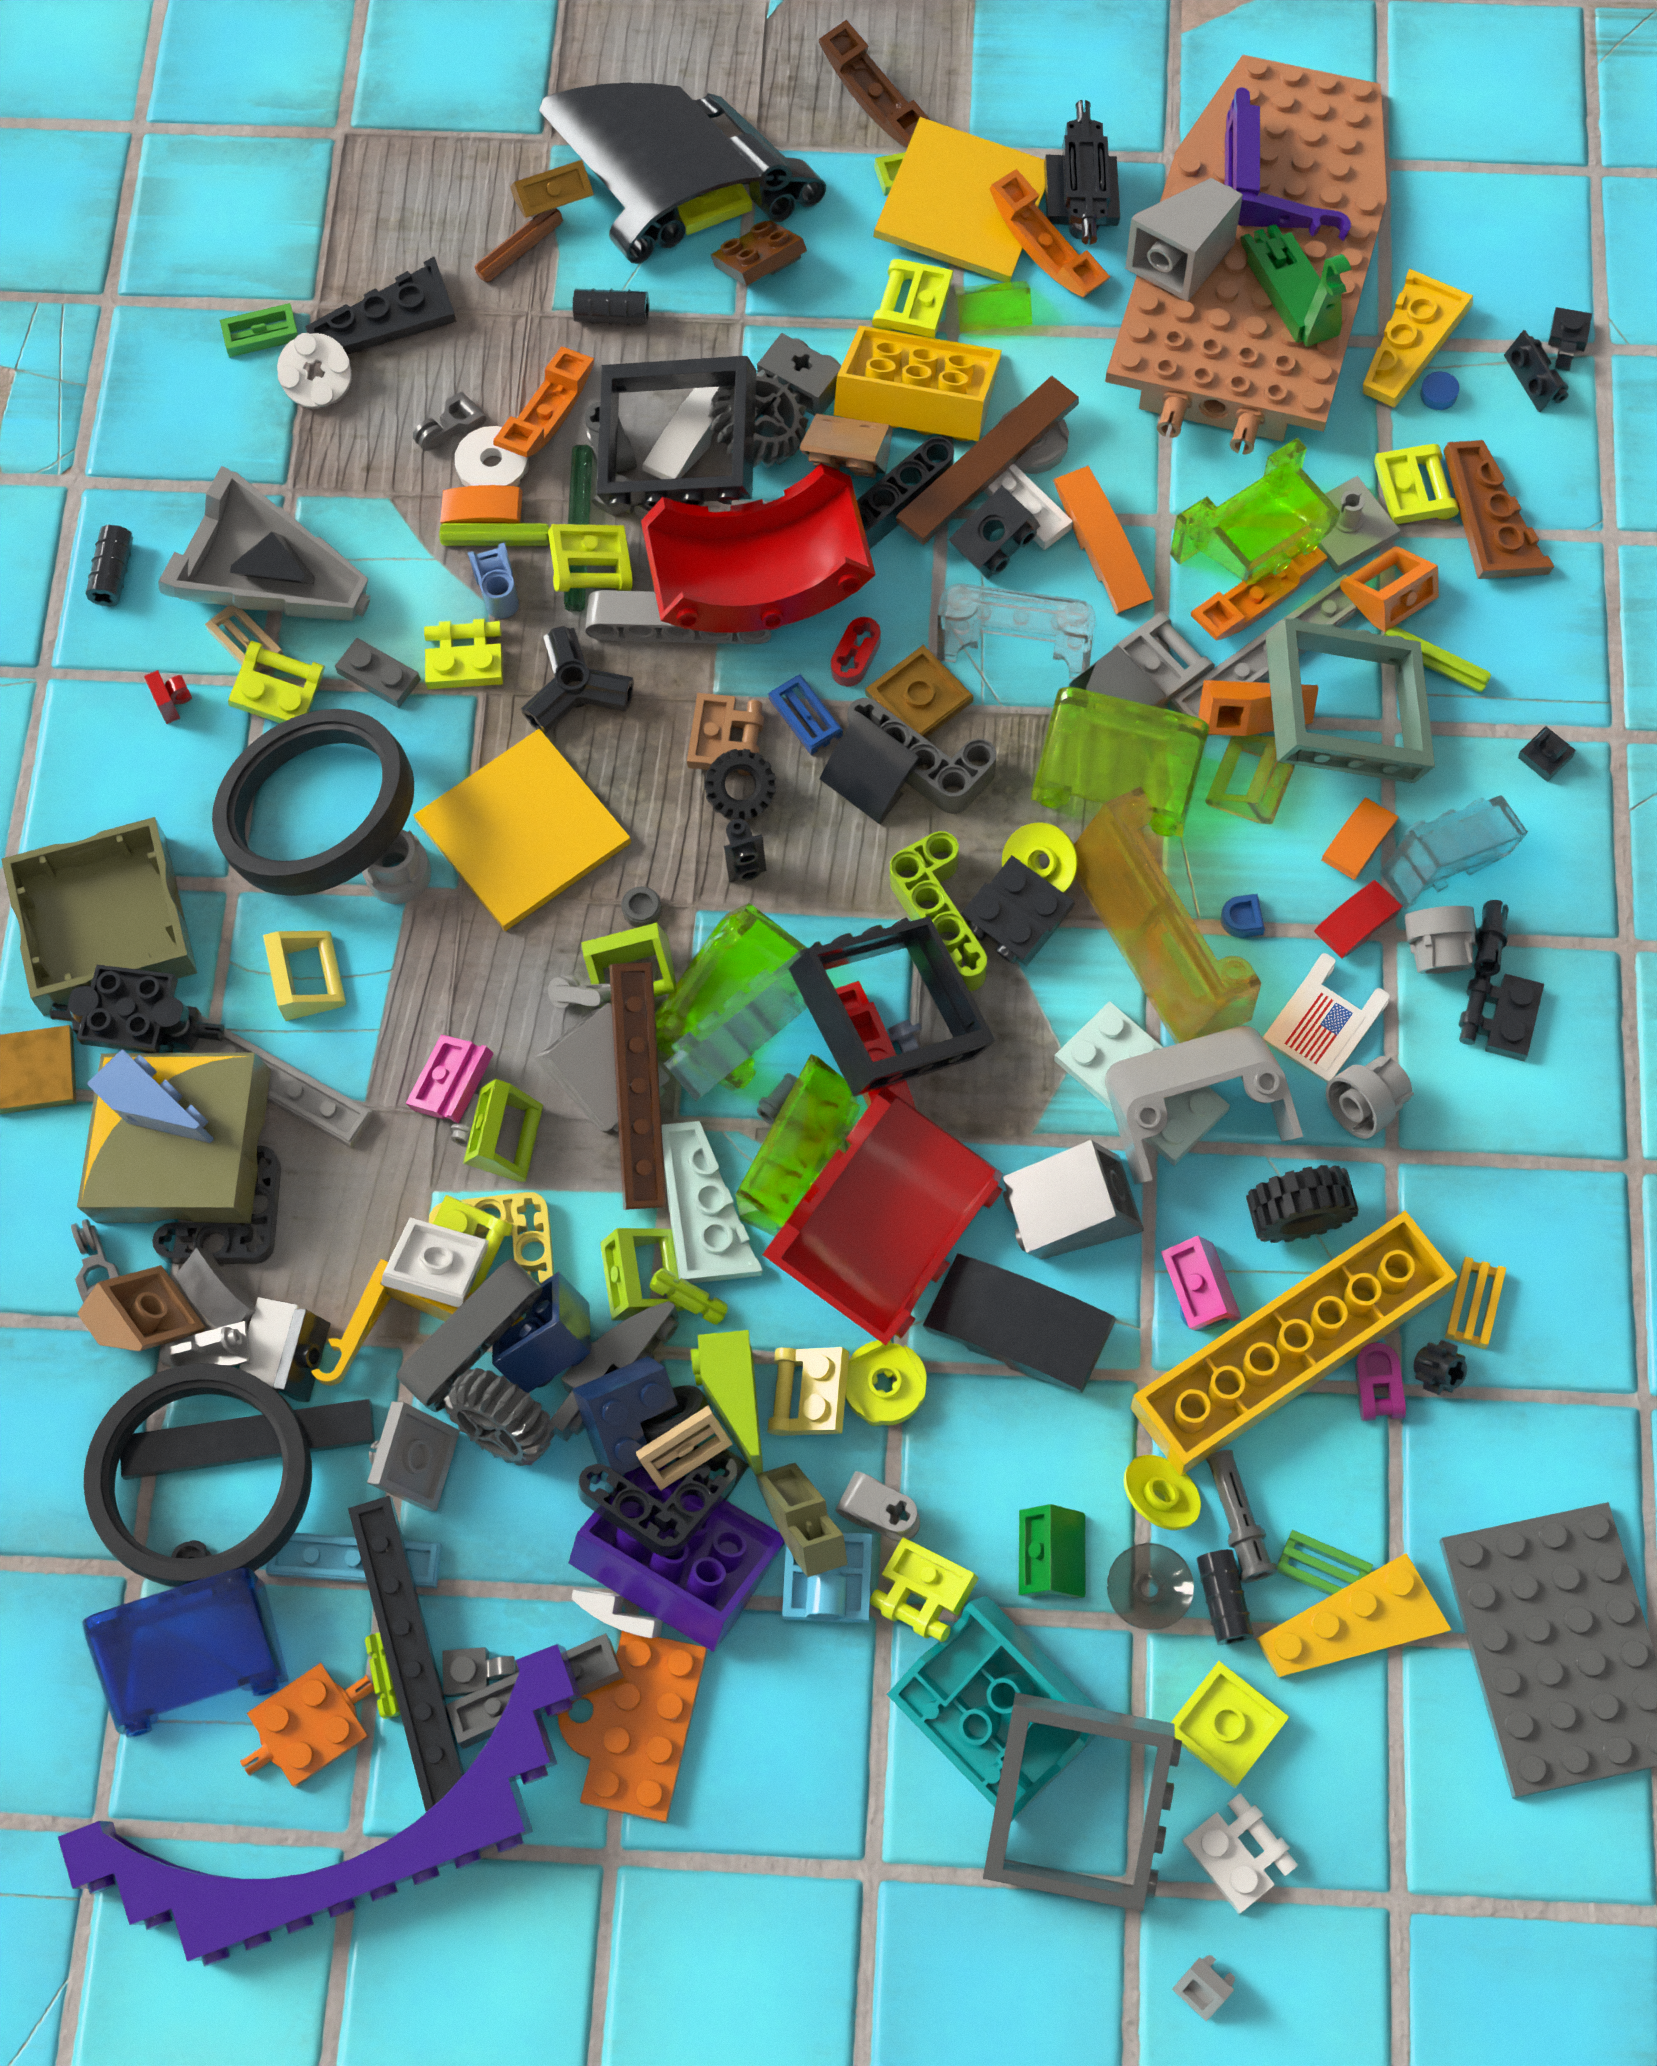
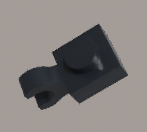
M1559 307L1555 308L1548 345L1558 347L1555 368L1570 371L1575 350L1585 351L1592 313Z

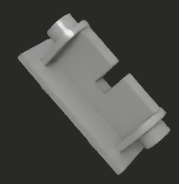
M247 1322L235 1323L169 1342L165 1348L160 1350V1359L164 1365L169 1364L172 1367L196 1363H214L232 1367L250 1362Z

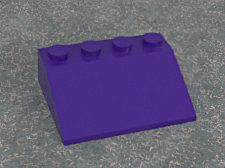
M643 1465L625 1473L623 1476L662 1504L668 1500L686 1478V1476H682L660 1491ZM668 1465L662 1466L658 1469V1471L660 1472L668 1467ZM695 1495L685 1496L680 1501L682 1507L690 1512L700 1511L704 1507L703 1501ZM610 1496V1501H609V1504H610V1505L613 1504V1501H614V1499H615V1498H613V1497H611V1496ZM723 1499L680 1552L669 1557L660 1556L594 1511L576 1534L568 1564L714 1652L736 1623L785 1544V1541L780 1532ZM627 1502L620 1507L621 1513L628 1518H638L644 1513L643 1507L636 1502ZM654 1515L651 1516L649 1523L654 1524ZM671 1528L666 1532L660 1530L659 1538L663 1540L668 1536L674 1538L675 1531Z

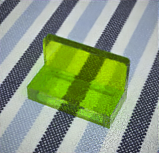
M1026 281L954 288L960 332L1033 325L1031 290Z

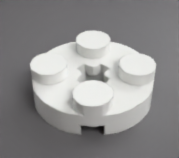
M301 333L283 348L278 359V380L287 396L302 407L319 409L330 404L333 405L345 396L352 381L350 360L343 347L327 335ZM315 362L322 363L320 368L325 372L322 378L316 376L313 381L307 379L309 373L305 370L308 364L313 365Z

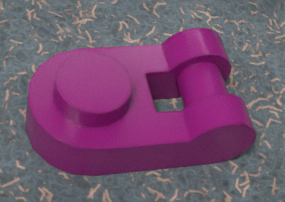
M1375 1342L1368 1344L1360 1351L1355 1363L1360 1418L1362 1421H1374L1376 1416L1390 1415L1391 1419L1405 1418L1406 1405L1400 1361L1397 1353L1384 1343ZM1387 1387L1388 1398L1375 1399L1373 1388Z

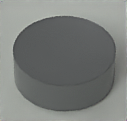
M648 887L632 888L624 895L621 902L625 920L637 928L656 923L662 912L658 894Z

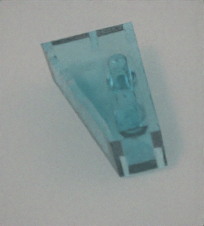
M1502 795L1489 800L1479 798L1463 810L1456 812L1455 809H1450L1442 813L1436 820L1428 823L1425 820H1421L1411 825L1404 833L1405 839L1381 869L1380 873L1403 907L1407 909L1416 904V899L1423 891L1434 887L1436 892L1447 888L1449 884L1446 879L1463 871H1466L1470 876L1511 854L1528 831Z

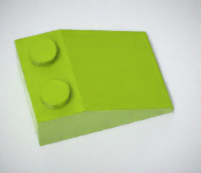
M749 1330L698 1335L699 1349H691L693 1375H695L696 1386H704L707 1400L749 1464L754 1475L763 1473L754 1359Z

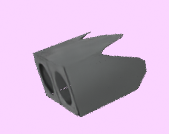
M1118 645L1069 683V688L1086 692L1094 697L1090 706L1091 710L1114 713V728L1109 734V740H1116L1126 736L1122 742L1147 727L1163 715L1165 693Z

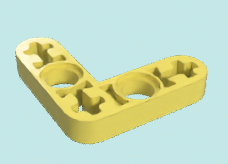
M523 1192L461 1200L481 1210L487 1208L499 1210L501 1213L500 1218L514 1225L509 1235L513 1238L514 1260L525 1271H528L527 1273L530 1276V1272H538L540 1283L554 1275L550 1213L546 1201L541 1195L535 1192ZM439 1203L432 1209L429 1215V1223L433 1224L442 1203ZM534 1204L535 1209L541 1211L534 1214L536 1231H528L526 1218L523 1214H520L526 1212V1205ZM479 1224L474 1236L485 1239L489 1228ZM530 1242H539L545 1247L543 1256L536 1261H528L522 1257L524 1246Z

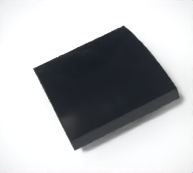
M858 712L835 747L819 779L881 825L903 795L900 791L920 764L922 758Z

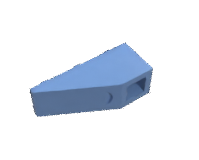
M123 1049L120 1050L86 1083L128 1124L207 1143L214 1140L203 1128L209 1121L192 1105L184 1110L177 1103L183 1096L166 1079L159 1085L152 1078L157 1071L140 1054L133 1060Z

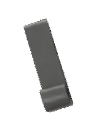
M871 698L856 699L848 708V727L859 712L922 758L920 764L932 766L928 770L916 768L906 783L947 813L956 814L964 811L995 777L996 750L992 743L985 739L977 738L970 740L953 758H950ZM974 760H983L987 764L983 766H975L970 762ZM950 786H957L962 790L957 793H950L945 789Z
M514 1259L507 1260L401 1366L396 1374V1378L426 1408L433 1412L441 1411L445 1408L446 1403L444 1399L455 1380L460 1375L462 1376L467 1369H470L534 1304L541 1295L543 1287Z

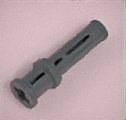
M1222 1450L1209 1455L1206 1461L1212 1472L1231 1530L1227 1541L1229 1547L1235 1549L1242 1570L1239 1574L1240 1581L1242 1583L1255 1582L1274 1575L1278 1569L1276 1564L1270 1561L1263 1540L1266 1537L1265 1530L1255 1523L1233 1457V1451Z

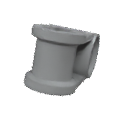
M858 1471L854 1472L835 1509L845 1519L859 1526L870 1528L898 1542L901 1541L902 1537L908 1540L914 1538L920 1528V1517L917 1513V1507L911 1498ZM905 1511L908 1521L900 1520L897 1525H894L891 1516H900Z

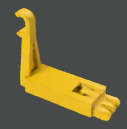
M381 1259L371 1276L342 1339H329L332 1349L342 1352L335 1369L331 1373L326 1374L318 1368L312 1370V1373L324 1385L332 1386L340 1383L346 1376L358 1351L391 1297L444 1322L459 1307L381 1285L382 1275L388 1264L387 1261ZM469 1292L466 1300L472 1295V1293ZM520 1317L513 1325H515L524 1318Z

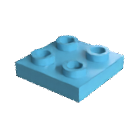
M842 1533L844 1535L848 1565L808 1578L786 1545L783 1620L869 1623L872 1534Z

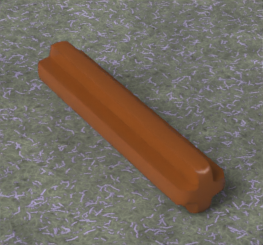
M555 208L536 215L475 265L474 268L478 277L484 282L491 281L563 222L561 212Z

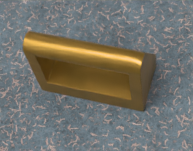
M582 159L515 181L510 186L513 198L525 218L594 195Z

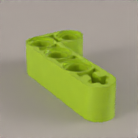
M938 831L900 850L892 857L890 861V886L912 921L930 916L939 935L943 932H953L958 936L953 940L942 939L968 990L974 991L979 989L986 980L987 956L940 884L953 876L958 869L959 844L952 834L946 831ZM936 852H946L950 856L946 859H937L932 855ZM904 870H911L916 875L911 878H903L899 873ZM923 901H932L937 904L931 909H924L919 906ZM962 953H963V960H964V962H965L966 965H967V966H965V967H963V968H962V955H961Z

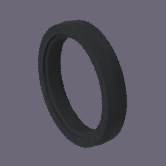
M324 709L296 716L278 724L257 738L238 756L227 771L218 788L213 805L212 825L215 839L231 867L247 882L258 889L286 896H300L328 890L362 873L376 862L396 840L407 821L413 804V771L397 739L384 725L369 715L348 709ZM339 743L362 746L379 756L382 765V784L378 798L360 826L339 844L320 854L292 861L267 859L249 850L245 836V822L250 804L262 784L283 764L310 749Z
M196 1363L172 1367L144 1379L127 1391L110 1408L95 1431L88 1449L84 1468V1495L88 1514L106 1548L119 1562L134 1573L153 1582L181 1589H204L226 1585L255 1572L269 1562L287 1544L296 1531L306 1510L312 1484V1459L309 1444L302 1424L290 1404L275 1389L256 1376L241 1369L214 1363ZM203 1394H216L239 1399L257 1409L270 1421L281 1446L283 1458L282 1481L277 1498L269 1514L246 1539L226 1551L203 1558L184 1559L168 1557L156 1553L137 1542L122 1521L115 1495L116 1471L119 1459L129 1438L144 1420L173 1401Z

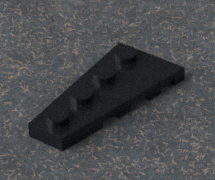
M434 256L423 262V268L412 274L406 271L395 277L396 282L380 291L375 288L364 294L362 301L351 307L345 304L305 327L309 334L319 333L333 338L343 347L348 355L457 321Z

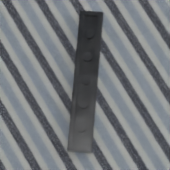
M370 1399L294 1410L305 1431L310 1452L375 1442L372 1402ZM263 1414L134 1433L129 1438L120 1457L121 1477L124 1480L277 1458L282 1457V1451L272 1424Z

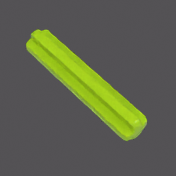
M443 523L440 525L439 538L444 546H498L501 543H504L505 546H547L550 543L548 535L550 527L544 523Z
M1399 627L1389 628L1384 636H1401L1406 640L1421 642L1423 666L1476 692H1482L1490 680L1491 674L1489 671Z

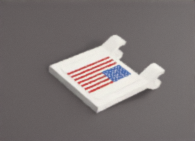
M1323 953L1265 1033L1263 1039L1265 1043L1328 1083L1337 1075L1370 1027L1387 1007L1390 995L1383 989L1377 988L1364 1008L1360 1010L1322 985L1333 972L1336 962L1333 957Z

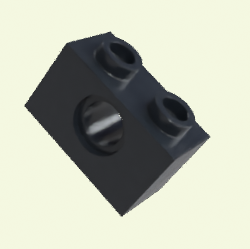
M1001 485L948 540L988 580L993 574H999L1006 568L1010 557L1019 547L1027 546L1035 538L1037 529L1041 525L1033 514ZM1005 529L1001 539L995 542L990 541V536L995 530Z

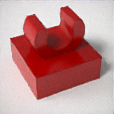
M158 670L145 675L144 678L165 723L168 724L180 719L174 704H184L192 699L182 675L174 676L166 683H164Z

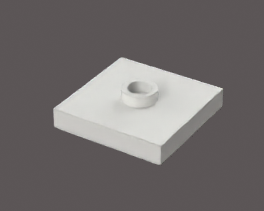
M409 1218L384 1270L381 1285L460 1307L465 1302L488 1251L489 1240Z

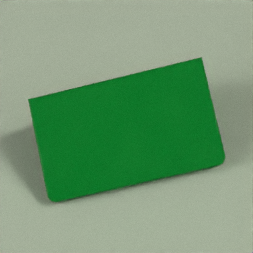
M1053 1504L1019 1510V1595L1033 1598L1059 1594L1076 1599L1083 1598L1086 1594L1085 1514Z

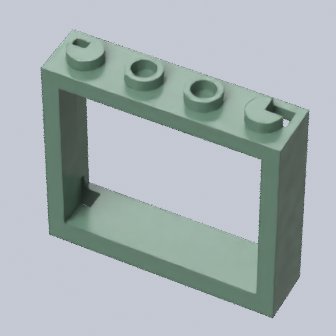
M1284 618L1265 636L1277 762L1408 783L1417 782L1435 767L1421 642L1406 640L1401 636L1372 634L1368 630L1338 628L1334 624L1321 625L1304 622L1299 618ZM1298 649L1394 665L1404 748L1306 732Z

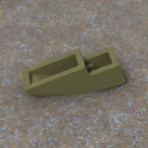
M796 1463L756 1474L757 1484L787 1547L807 1578L848 1565L844 1535L828 1516L825 1499Z

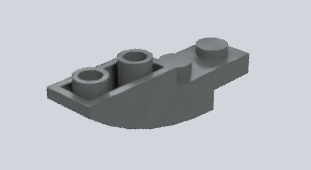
M667 1301L629 1317L591 1345V1353L580 1364L570 1366L561 1377L564 1389L570 1394L551 1418L555 1427L553 1430L554 1434L567 1442L573 1433L579 1435L585 1429L572 1389L646 1356L654 1359L652 1353L661 1341L664 1343L668 1342L678 1328L679 1322L676 1321L678 1314L674 1304Z

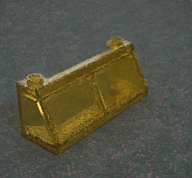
M1139 786L1106 802L1074 843L1078 858L1075 877L1174 1043L1179 1044L1232 1029L1252 1020L1261 981L1252 966L1241 957L1228 956L1217 961L1144 841L1145 836L1141 829L1151 821L1153 808L1143 789Z

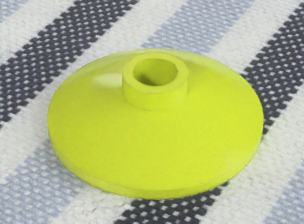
M1043 822L1024 825L1009 837L1004 846L1002 867L1013 855L1063 893L1073 883L1078 867L1077 852L1069 836L1057 826ZM1042 854L1049 857L1050 863L1047 868H1043L1039 863V858Z
M1142 1455L1135 1458L1127 1466L1124 1473L1126 1494L1134 1508L1145 1519L1167 1530H1183L1190 1527L1197 1520L1201 1510L1198 1490L1186 1473L1180 1477L1168 1459L1156 1455Z

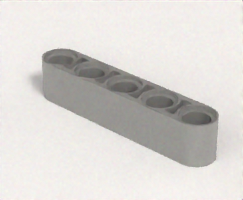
M601 590L592 592L588 596L585 632L589 637L597 640L762 644L768 642L771 638V630L768 629L739 633H714L683 629L662 622L660 620L656 595L653 591Z

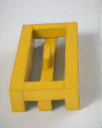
M1465 1256L1444 1338L1486 1350L1489 1345L1506 1267L1499 1265L1497 1268L1492 1267L1490 1263L1484 1261L1477 1263L1473 1261V1258ZM1470 1272L1478 1273L1465 1330L1460 1332L1457 1331V1326ZM1488 1276L1493 1278V1283L1480 1337L1474 1336L1473 1333Z

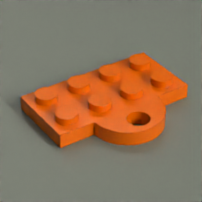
M622 1631L616 1656L624 1677L585 1694L582 1698L571 1701L572 1704L578 1700H588L592 1703L593 1714L588 1721L584 1723L572 1721L569 1711L558 1715L559 1728L567 1744L577 1754L590 1760L580 1799L581 1804L667 1823L708 1652L706 1647L661 1637L648 1638Z

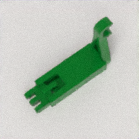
M1274 224L1267 227V234L1263 229L1254 231V239L1249 233L1242 235L1240 241L1248 255L1247 263L1295 342L1303 341L1305 346L1308 347L1339 336L1342 327L1341 293L1347 292L1340 274L1352 270L1348 259L1343 254L1326 259L1320 279L1291 232L1283 235L1278 226Z

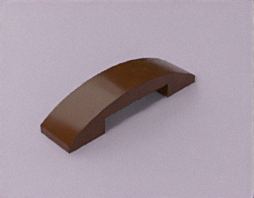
M845 20L819 38V44L833 69L859 105L889 136L908 148L919 118L930 119L914 99L909 103L867 54L868 44L852 25Z

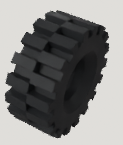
M1320 1165L1317 1169H1312L1311 1166L1303 1168L1299 1172H1294V1170L1285 1172V1175L1282 1177L1274 1176L1269 1178L1268 1183H1259L1256 1185V1189H1251L1248 1195H1246L1256 1237L1263 1242L1269 1240L1271 1243H1278L1281 1240L1293 1242L1296 1238L1303 1240L1310 1238L1314 1234L1322 1235L1327 1233L1329 1229L1342 1227V1223H1349L1353 1220V1217L1358 1215L1359 1211L1347 1169L1336 1165L1328 1168V1165Z

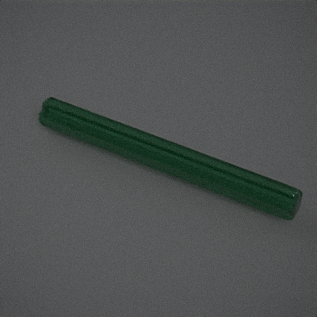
M577 444L572 448L568 524L589 525L593 454L591 447L587 444ZM569 565L570 573H587V566ZM570 588L568 592H564L563 603L567 611L581 612L585 608L586 588Z

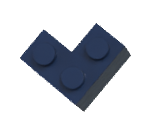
M559 1271L540 1283L543 1291L534 1304L526 1311V1317L510 1327L492 1345V1364L511 1383L518 1384L519 1388L527 1393L537 1387L546 1386L554 1376L570 1366L580 1364L591 1353L589 1302Z
M649 1356L572 1389L597 1463L610 1467L620 1475L642 1466L636 1451L646 1446L647 1442L640 1422L678 1406L666 1368Z

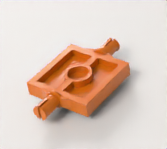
M319 1663L247 1712V1715L259 1732L262 1745L252 1754L240 1760L247 1774L251 1776L272 1761L282 1769L291 1785L296 1788L369 1738V1735L358 1720L354 1705L375 1691L369 1677L365 1675L359 1681L344 1689L334 1682L325 1666Z

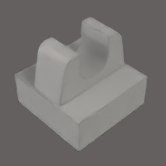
M1208 1955L1203 1959L1199 1957L1172 1988L1205 2021L1215 2013L1234 1991L1232 1985L1235 1977L1228 1973L1224 1979L1221 1978L1211 1968L1216 1960L1212 1955Z

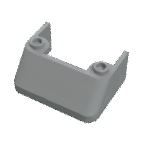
M1239 1026L1123 1059L1110 1066L1105 1075V1086L1134 1184L1153 1180L1141 1140L1155 1136L1165 1128L1168 1113L1164 1098L1240 1076L1244 1089L1252 1100L1271 1104L1282 1142L1303 1137L1285 1074L1257 1030L1249 1026Z

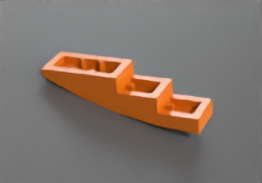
M1086 466L1053 480L1067 516L1073 520L1072 529L1081 550H1086L1098 582L1103 581L1116 615L1154 599L1122 526L1090 467Z

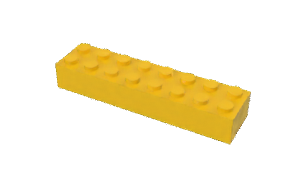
M1405 1210L1134 1394L1130 1409L1181 1477L1208 1458L1209 1455L1216 1453L1354 1358L1365 1346L1377 1342L1447 1294L1458 1276Z

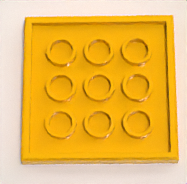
M920 117L874 229L873 237L1010 284L1023 248L1002 218L989 188L993 183L1017 169L1040 195L1035 203L1039 208L1045 192L1044 159Z
M537 729L414 814L418 825L505 932L631 844L630 836L540 729Z

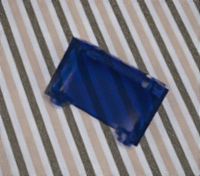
M249 1568L233 1569L98 1612L82 1621L85 1639L116 1732L121 1735L126 1734L128 1738L151 1732V1724L159 1720V1714L239 1688L244 1691H252L253 1696L267 1695L277 1691L279 1683L289 1681L265 1583Z

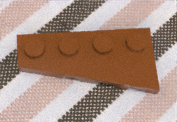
M1483 440L1448 442L1443 452L1477 578L1549 575L1554 565L1549 556H1543L1537 545L1539 538L1532 527L1528 528L1519 513L1522 508L1516 497H1511L1504 487L1503 482L1505 478Z

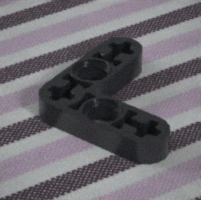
M257 1146V1165H259L260 1158H265L270 1167H264L262 1170V1181L265 1185L258 1184L257 1174L254 1196H266L269 1202L268 1206L262 1213L252 1214L251 1224L258 1225L257 1235L264 1244L257 1245L255 1252H251L248 1246L245 1245V1243L252 1242L254 1229L250 1223L172 1222L162 1225L154 1233L152 1239L153 1248L160 1258L167 1263L184 1264L191 1256L192 1249L188 1244H177L174 1247V1251H169L164 1242H170L172 1235H176L181 1242H193L194 1249L203 1248L204 1240L209 1235L221 1234L224 1236V1245L219 1251L212 1253L218 1264H258L268 1260L273 1254L275 1247L281 1164L274 1151L266 1146Z
M724 1452L718 1453L693 1469L664 1504L610 1467L603 1464H594L586 1467L581 1472L578 1495L587 1507L649 1550L660 1556L669 1557L676 1555L684 1548L732 1490L737 1476V1464L729 1454ZM720 1468L725 1470L724 1477L721 1475L717 1476L711 1483L709 1490L705 1485L709 1481L710 1471L716 1472ZM600 1481L605 1482V1490L601 1488L596 1489L595 1492L590 1490V1483L596 1485ZM695 1495L703 1501L704 1507L696 1512L687 1511L682 1507L681 1499L685 1496ZM610 1496L615 1498L612 1505L609 1504ZM627 1502H636L643 1507L644 1513L638 1518H628L621 1513L620 1507ZM652 1515L655 1516L654 1524L649 1523ZM671 1528L675 1531L674 1538L671 1536L666 1537L664 1540L659 1538L660 1530L666 1532Z

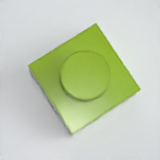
M906 152L875 158L874 168L884 196L889 195Z

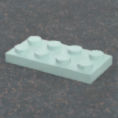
M1109 1001L1055 1054L1054 1061L1113 1112L1105 1086V1075L1110 1066L1120 1060L1162 1049L1163 1047ZM1208 1086L1164 1098L1168 1113L1167 1124L1159 1134L1144 1140L1175 1166L1229 1111L1230 1105Z

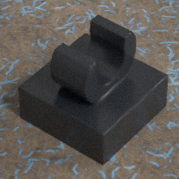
M1545 726L1520 751L1518 758L1548 782L1573 758L1576 750Z

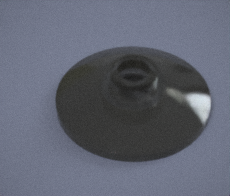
M1143 1543L1128 1548L1116 1558L1108 1574L1107 1593L1112 1608L1126 1623L1143 1630H1161L1172 1626L1186 1614L1193 1599L1194 1581L1187 1563L1177 1552L1160 1544ZM1145 1583H1152L1157 1588V1594L1153 1597H1147L1142 1593L1141 1586Z

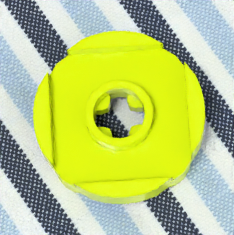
M879 1340L861 1346L852 1354L848 1361L845 1399L849 1407L857 1416L864 1419L871 1426L895 1425L909 1419L917 1412L925 1400L927 1375L923 1362L911 1348L891 1343V1341L884 1345ZM884 1373L887 1378L892 1376L896 1378L897 1381L892 1384V1391L885 1393L883 1389L876 1390L874 1388V1385L878 1383V1374Z

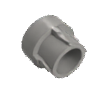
M402 829L388 850L376 862L364 870L362 874L370 892L376 898L386 903L402 904L414 900L424 892L430 882L431 866L426 851L417 836L413 835L410 830L406 832ZM401 863V864H399V865H397V866H395V867H390V866H392L393 864Z
M1443 906L1422 909L1405 915L1407 942L1410 943L1411 953L1415 955L1418 973L1442 974L1462 971L1472 967V943H1475V935L1477 934L1473 907Z
M1385 1056L1377 1057L1366 1066L1352 1065L1332 1078L1326 1086V1099L1333 1116L1345 1130L1363 1139L1374 1136L1391 1124L1396 1112L1401 1110L1403 1104L1414 1095L1410 1079L1404 1069L1391 1057Z

